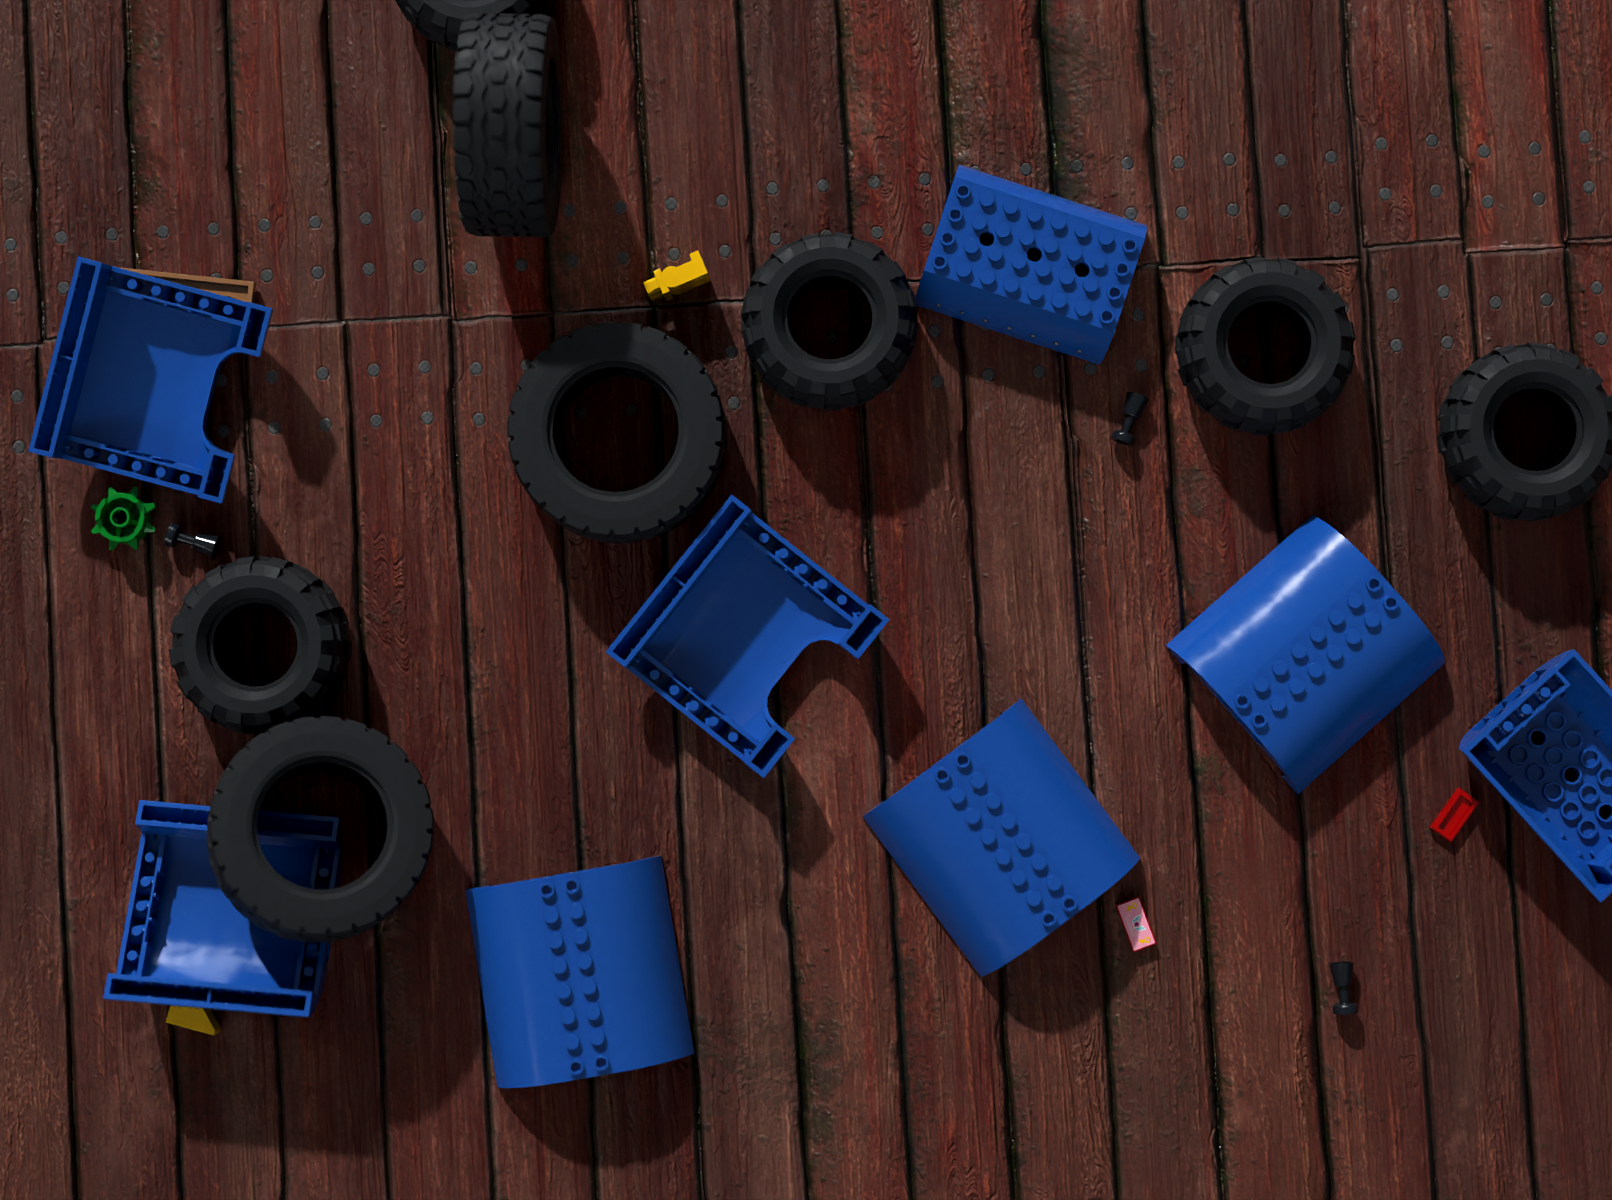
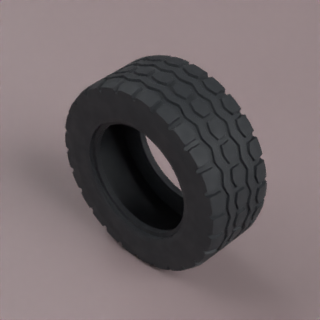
M474 13L468 15L463 19L458 37L453 101L455 180L459 212L464 230L474 236H534L542 238L550 236L555 231L558 218L563 141L561 62L555 21L552 17L544 14Z
M602 322L596 323V326L591 327L587 325L571 331L572 334L568 336L565 334L549 344V348L543 349L533 359L529 369L526 368L517 384L518 388L512 396L509 407L510 415L507 420V437H509V454L514 464L516 475L531 499L547 515L564 528L580 536L605 543H634L661 536L665 532L671 531L683 524L687 518L699 510L713 491L721 474L727 447L725 414L715 383L701 361L686 346L658 329L649 326L642 327V324L622 322V324ZM613 377L639 379L659 389L673 404L677 412L679 424L677 446L666 468L649 483L624 492L597 490L577 480L568 470L560 448L561 424L571 402L590 385Z
M320 716V718L303 717L295 719L293 722H284L268 729V732L264 734L261 733L251 740L245 748L240 750L229 763L217 784L207 822V850L210 865L219 887L226 898L232 902L235 909L245 918L247 917L251 920V923L267 932L274 933V935L284 939L298 940L306 943L333 942L361 934L379 924L396 910L411 894L425 871L432 849V830H434L433 809L430 806L431 799L427 786L423 784V777L413 761L410 762L404 750L395 742L389 741V737L374 728L369 729L360 722L350 719L345 721L341 720L340 717ZM325 772L348 779L363 790L376 809L381 829V841L377 857L367 873L348 885L327 890H315L298 886L278 874L266 860L261 850L257 836V817L262 803L278 785L300 774Z

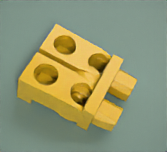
M698 250L689 254L691 261L678 267L669 266L663 272L661 269L653 271L655 277L643 282L651 301L663 296L666 301L673 299L672 295L682 294L711 281Z

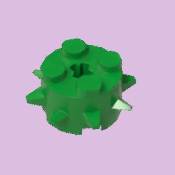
M134 486L128 494L118 493L113 487L108 488V498H104L99 505H92L91 507L96 512L95 521L97 522V525L91 530L92 534H102L109 539V550L113 551L119 543L129 544L134 550L139 549V542L147 533L155 532L156 530L151 525V511L156 507L155 503H145L139 499L138 487ZM122 515L127 517L126 522L120 520Z

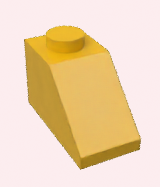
M170 1006L166 1023L213 1036L220 1033L221 1027L211 1009Z

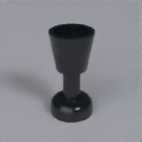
M1126 392L1123 414L1126 417L1121 431L1115 430L1111 435V440L1126 446H1134L1136 439L1130 433L1135 419L1140 418L1150 400L1149 398L1134 392Z
M172 522L166 532L165 546L175 547L181 542L191 545L194 551L214 560L220 549L221 537L197 534L196 536L182 533L181 526Z
M1354 962L1329 963L1334 985L1338 986L1340 1002L1333 1005V1014L1358 1013L1357 1004L1350 1002L1348 987L1352 985Z

